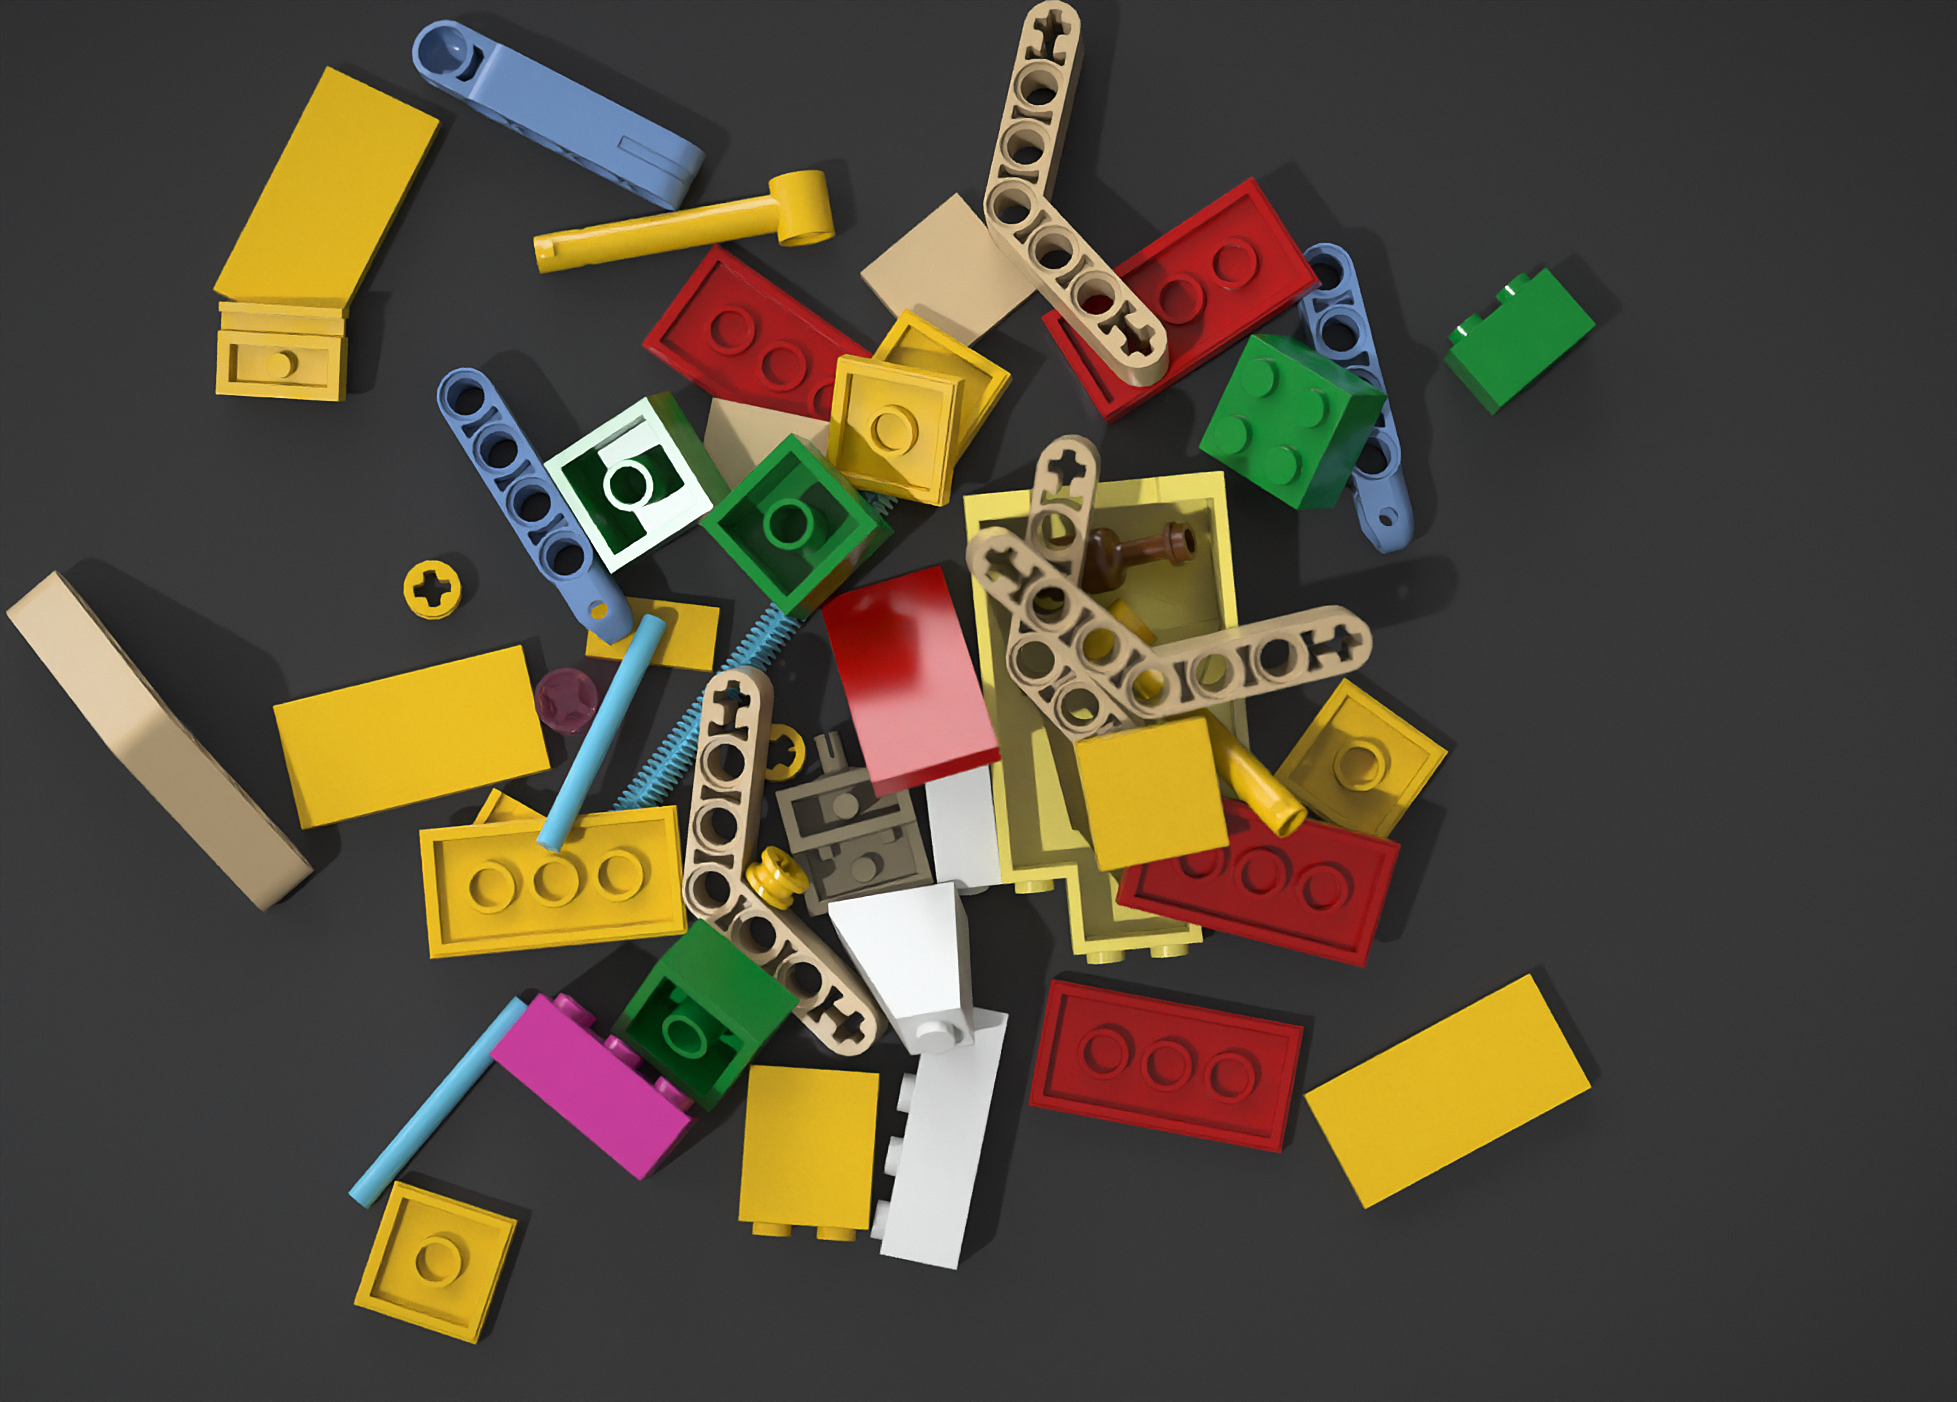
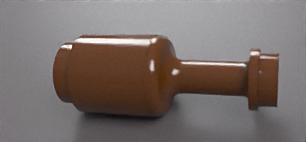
M1175 521L1168 522L1164 525L1163 534L1127 542H1121L1117 534L1108 528L1103 527L1090 530L1081 590L1089 596L1117 590L1124 584L1127 568L1165 559H1169L1173 566L1179 567L1185 565L1187 561L1195 560L1198 548L1192 526L1188 522L1179 524ZM1076 533L1047 539V541L1056 546H1067L1074 542ZM1057 586L1044 587L1035 594L1039 599L1051 598L1054 602H1063L1065 599L1063 589Z

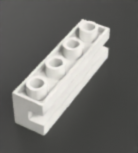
M973 1007L975 1045L952 1048L947 1052L938 1054L921 1053L917 1075L904 1073L897 1111L909 1113L904 1138L891 1136L884 1174L896 1176L891 1202L878 1199L871 1238L883 1240L880 1254L957 1269L1009 1014Z

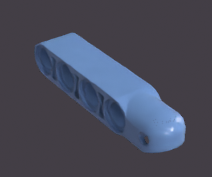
M449 20L433 22L425 27L415 39L412 48L413 62L421 77L431 85L464 101L476 111L667 210L678 211L689 187L707 157L705 152L684 138L458 22Z
M1318 243L1309 247L1303 253L1311 266L1316 263L1331 265L1340 277V284L1332 290L1322 291L1315 289L1297 301L1308 347L1386 393L1354 264L1349 254L1340 246L1332 243ZM1340 323L1345 325L1355 336V346L1345 352L1331 350L1324 343L1322 330L1330 324ZM1387 397L1365 445L1378 447L1383 452L1386 458V469L1379 474L1369 475L1360 471L1355 465L1347 480V484L1351 488L1361 531L1373 546L1383 554L1402 550L1409 546L1415 529L1413 511L1400 464L1401 448ZM1379 516L1388 517L1392 522V526L1383 525L1379 520Z
M458 368L449 372L441 380L437 389V403L440 411L539 571L559 589L577 620L588 631L591 630L598 638L610 646L626 637L632 630L634 621L632 609L627 598L566 502L500 392L482 372L473 368ZM471 387L483 389L485 400L482 407L476 413L471 415H460L457 413L456 401L464 390ZM503 440L516 442L518 454L513 463L502 469L490 467L488 457L491 448L496 443ZM535 493L548 494L551 499V508L548 514L536 522L523 520L521 507L524 500ZM567 546L581 547L584 551V562L581 568L569 576L557 574L554 569V559L557 553ZM604 602L607 606L606 616L602 619L592 618L591 609Z

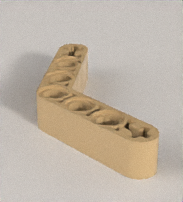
M1047 0L1037 4L1029 11L1023 26L983 201L989 234L1001 251L1121 380L1128 385L1136 387L1151 386L1161 380L1167 372L1170 363L1166 330L1154 314L1050 204L1084 58V40L1081 21L1077 12L1067 3L1059 0ZM1054 33H1063L1064 35H1058L1053 50L1054 62L1049 61L1045 42H1050ZM1039 88H1047L1056 93V97L1045 105H1033L1026 101L1027 96ZM1025 147H1035L1043 152L1042 157L1037 162L1029 165H1021L1012 160L1014 154ZM1018 205L1030 210L1027 218L1018 224H1006L998 219L1002 211L1010 206ZM1053 250L1066 251L1072 255L1069 263L1060 269L1052 270L1039 264L1043 256ZM1093 295H1105L1114 300L1113 306L1103 314H1088L1081 309L1086 299ZM1125 325L1128 337L1139 348L1143 349L1150 345V355L1145 357L1137 351L1129 356L1127 339L1121 332Z
M1076 434L1064 435L1055 439L1041 454L1037 466L1025 543L1081 589L1101 470V459L1096 446L1089 439ZM1068 449L1076 451L1077 463L1086 465V472H1079L1073 478L1069 497L1082 496V505L1067 498L1046 499L1047 491L1056 495L1062 488L1063 470L1059 467H1054L1053 460L1061 459ZM1052 513H1061L1068 516L1076 528L1074 542L1067 546H1056L1047 541L1042 532L1044 517ZM1034 565L1031 571L1037 569L1038 567ZM1021 571L1019 574L1018 586L1022 578L1026 576ZM1034 599L1032 600L1033 614L1039 617L1054 616L1062 608L1061 606L1057 609L1047 610L1040 607ZM1013 613L1006 653V668L1018 686L1073 744L1076 740L1149 726L1139 715L1129 710ZM1030 641L1045 643L1054 654L1055 664L1053 668L1049 671L1038 673L1029 670L1021 659L1022 646ZM1078 688L1091 691L1099 701V713L1089 719L1076 718L1070 714L1066 707V694Z
M1002 527L986 528L973 536L967 546L966 561L968 568L986 591L1129 710L1142 718L1156 719L1347 673L1361 667L1368 659L1372 650V635L1368 626L1351 611L1338 605L1318 607L1151 648L1013 532ZM1010 546L1007 552L1008 558L1018 570L1026 575L1022 578L1019 586L1010 576L997 567L992 569L989 574L986 573L989 570L990 564L984 556L989 549L993 548L1001 553ZM1034 565L1038 567L1037 569L1031 571ZM1047 586H1057L1063 589L1065 595L1064 605L1057 614L1050 617H1039L1033 614L1032 600L1039 590ZM1016 590V593H1015L1014 596H1010V595H1009L1010 593H1012V592H1014V591ZM1340 625L1351 636L1343 638L1341 640L1342 650L1335 652L1327 644L1320 642L1334 638L1333 627ZM1097 628L1112 630L1114 644L1109 653L1097 659L1088 658L1083 655L1082 643L1090 631ZM1303 632L1315 645L1306 647L1303 639L1300 637V633ZM1273 639L1287 640L1289 644L1287 660L1275 669L1262 668L1259 657L1262 647ZM1308 651L1312 656L1311 660H1309ZM1210 654L1223 655L1226 659L1224 675L1212 684L1197 682L1196 668L1198 663ZM1148 669L1162 672L1163 686L1158 694L1146 700L1137 699L1133 696L1132 683L1138 674Z
M53 571L6 611L17 629L112 752L261 911L266 913L314 871L311 864L297 847L173 714L85 600L59 572Z
M750 665L738 666L715 675L707 684L703 696L682 885L684 902L698 919L701 917L721 935L725 936L735 947L800 1000L792 1012L828 1048L840 1055H858L871 1047L885 1033L888 1026V1018L865 982L790 908L780 910L767 903L758 895L746 878V868L752 862H756L774 704V689L769 677L760 669ZM740 685L741 693L751 697V703L739 709L738 701L728 698V689ZM736 721L735 728L748 726L749 731L744 729L724 731L722 726ZM724 744L736 746L744 756L745 767L739 777L729 775L723 770L719 762V753ZM716 808L727 809L735 816L738 830L734 839L722 838L715 832L712 826V816ZM709 871L719 872L728 880L731 891L727 902L715 901L707 893L705 879ZM755 916L766 918L774 926L776 941L773 947L761 946L751 936L750 925ZM799 962L811 963L817 967L822 977V986L819 992L807 991L799 985L795 975L796 966ZM839 990L843 996L836 1000L832 1007L825 1010L820 1004ZM858 1011L865 1020L861 1023L860 1029L852 1034L844 1025L848 1022L849 1015Z

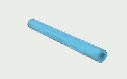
M644 614L536 840V843L541 847L555 853L560 852L666 630L667 623L660 618Z
M515 995L348 1192L352 1198L366 1209H369L495 1060L489 1055L490 1052L529 1005Z

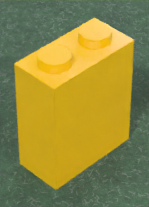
M750 1065L739 1221L753 1222L752 1234L791 1237L792 1225L817 1226V1239L855 1241L856 1229L869 1230L881 1074Z

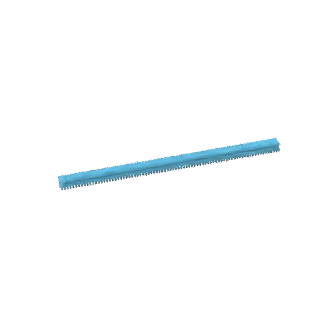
M859 490V494L879 515L880 512L886 516L888 515L884 508L885 506L893 509L889 502L890 500L898 503V500L893 496ZM772 602L770 605L773 610H765L768 616L761 615L760 618L763 622L757 621L755 623L759 628L753 627L750 629L754 634H746L749 640L741 641L744 647L737 646L736 649L739 653L734 652L731 654L734 660L727 659L726 662L729 666L722 665L721 668L726 671L738 666L750 665L766 671L767 669L762 663L772 664L767 657L776 658L772 650L780 653L781 649L777 644L785 647L786 643L782 637L790 640L791 637L787 631L795 634L796 631L792 625L800 628V623L796 618L786 616ZM740 685L728 689V698L735 699L741 703L742 699L738 694L746 697L745 694L741 693ZM698 696L696 698L700 702L699 704L692 703V706L695 708L694 710H687L690 717L682 716L685 723L677 722L680 729H672L675 735H667L670 742L663 740L662 743L665 745V748H657L660 754H652L656 761L648 759L647 762L651 767L643 766L642 768L646 772L637 773L640 779H633L636 786L631 784L627 786L631 792L623 791L626 799L618 798L621 805L613 804L616 811L658 807L655 801L663 803L660 794L668 796L664 788L672 791L673 786L670 782L678 784L675 776L683 777L679 769L687 772L688 768L684 763L692 766L693 762L689 756L697 759V754L694 750H698L703 697Z

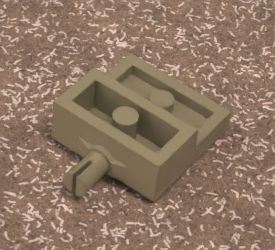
M840 731L829 733L835 755L834 758L830 756L824 734L813 738L816 742L824 771L823 775H820L810 783L775 792L794 860L804 870L810 883L808 889L803 893L810 918L829 914L828 903L934 885L908 789L876 798L868 768L848 766Z

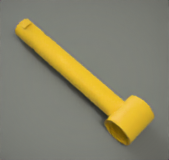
M806 170L777 176L769 181L771 195L601 224L584 229H573L534 236V247L540 274L582 267L587 264H600L775 232L778 234L779 245L803 246L828 240L835 236L825 173L819 170Z
M1119 597L1106 609V611L1148 646L1153 645L1158 640L1148 626ZM1097 628L1090 631L1082 643L1083 655L1095 659L1104 657L1113 647V631L1108 628ZM1153 669L1142 671L1136 676L1132 686L1145 700L1153 698L1163 686L1162 672ZM1207 707L1163 717L1167 722L1197 715H1203L1206 718L1216 773L1242 800L1248 803L1249 807L1279 838L1286 837L1294 832L1305 820L1307 809L1277 779L1272 777L1271 772Z

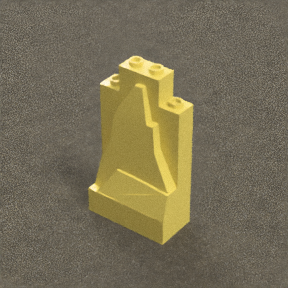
M1223 471L1098 483L1090 530L1103 527L1108 528L1117 534L1121 542H1127L1163 534L1164 525L1175 521L1178 524L1188 522L1196 536L1198 552L1195 560L1187 561L1185 565L1179 567L1173 566L1169 559L1127 568L1125 582L1120 588L1090 596L1105 610L1118 597L1122 599L1157 637L1158 640L1150 646L1151 648L1238 627ZM1062 486L1056 495L1048 491L1046 492L1047 500L1067 498L1081 505L1083 502L1082 496L1069 497L1071 486ZM1034 489L963 496L967 544L969 545L972 537L978 532L990 527L1005 528L1025 542ZM1061 513L1047 515L1042 522V532L1046 540L1076 533L1073 521ZM1010 546L1001 553L993 548L989 549L984 556L990 564L989 570L986 573L989 574L992 569L997 567L1010 576L1018 585L1020 570L1014 566L1007 556ZM971 573L983 699L1003 760L990 764L1002 884L1015 883L1016 893H1037L1054 890L1053 879L1065 878L1072 950L1074 955L1086 954L1088 964L1124 961L1125 950L1149 947L1151 957L1154 958L1189 954L1190 943L1203 942L1202 926L1120 906L1116 903L1115 899L1124 867L1103 872L1098 868L1075 745L1011 678L1006 668V653L1013 612L986 591ZM1015 590L1014 592L1010 593L1009 595H1010V596H1014L1015 593H1016V590ZM1036 595L1033 598L1040 607L1047 610L1057 609L1064 604V601L1054 602L1051 598L1039 599ZM1030 641L1022 646L1021 659L1029 670L1038 673L1046 672L1053 668L1055 664L1054 654L1045 643ZM1210 654L1204 657L1196 668L1197 682L1202 684L1217 682L1226 670L1225 657L1220 654ZM1132 686L1133 696L1137 699H1144ZM1078 688L1066 694V707L1070 714L1076 718L1089 719L1099 713V701L1091 691ZM1245 697L1206 706L1250 751ZM1163 717L1156 719L1142 718L1148 725L1167 722ZM1216 773L1220 795L1242 800Z

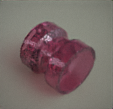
M569 667L555 669L546 674L538 683L534 695L535 710L540 719L556 733L569 737L583 735L589 731L603 702L602 694L591 678L582 671Z

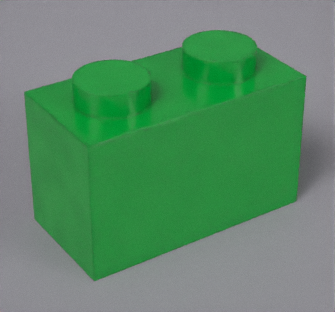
M1544 268L1532 280L1525 272L1519 274L1495 296L1502 304L1485 320L1475 312L1448 336L1454 346L1448 351L1443 360L1492 416L1496 415L1586 338L1596 326L1594 321L1547 268Z

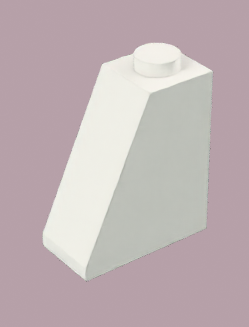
M989 765L925 783L937 884L954 881L959 895L979 894L986 891L989 885L1002 884Z
M954 881L828 903L829 916L844 951L911 1055L921 1053L938 1054L947 1052L952 1048L975 1045L968 917Z

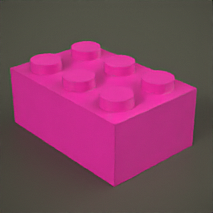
M560 993L555 999L552 996L539 994L489 1055L638 1180L650 1179L699 1120L688 1110L695 1101L666 1077L661 1076L656 1083L639 1069L646 1060L618 1036L611 1034L605 1041L595 1033L590 1026L597 1018L570 995Z

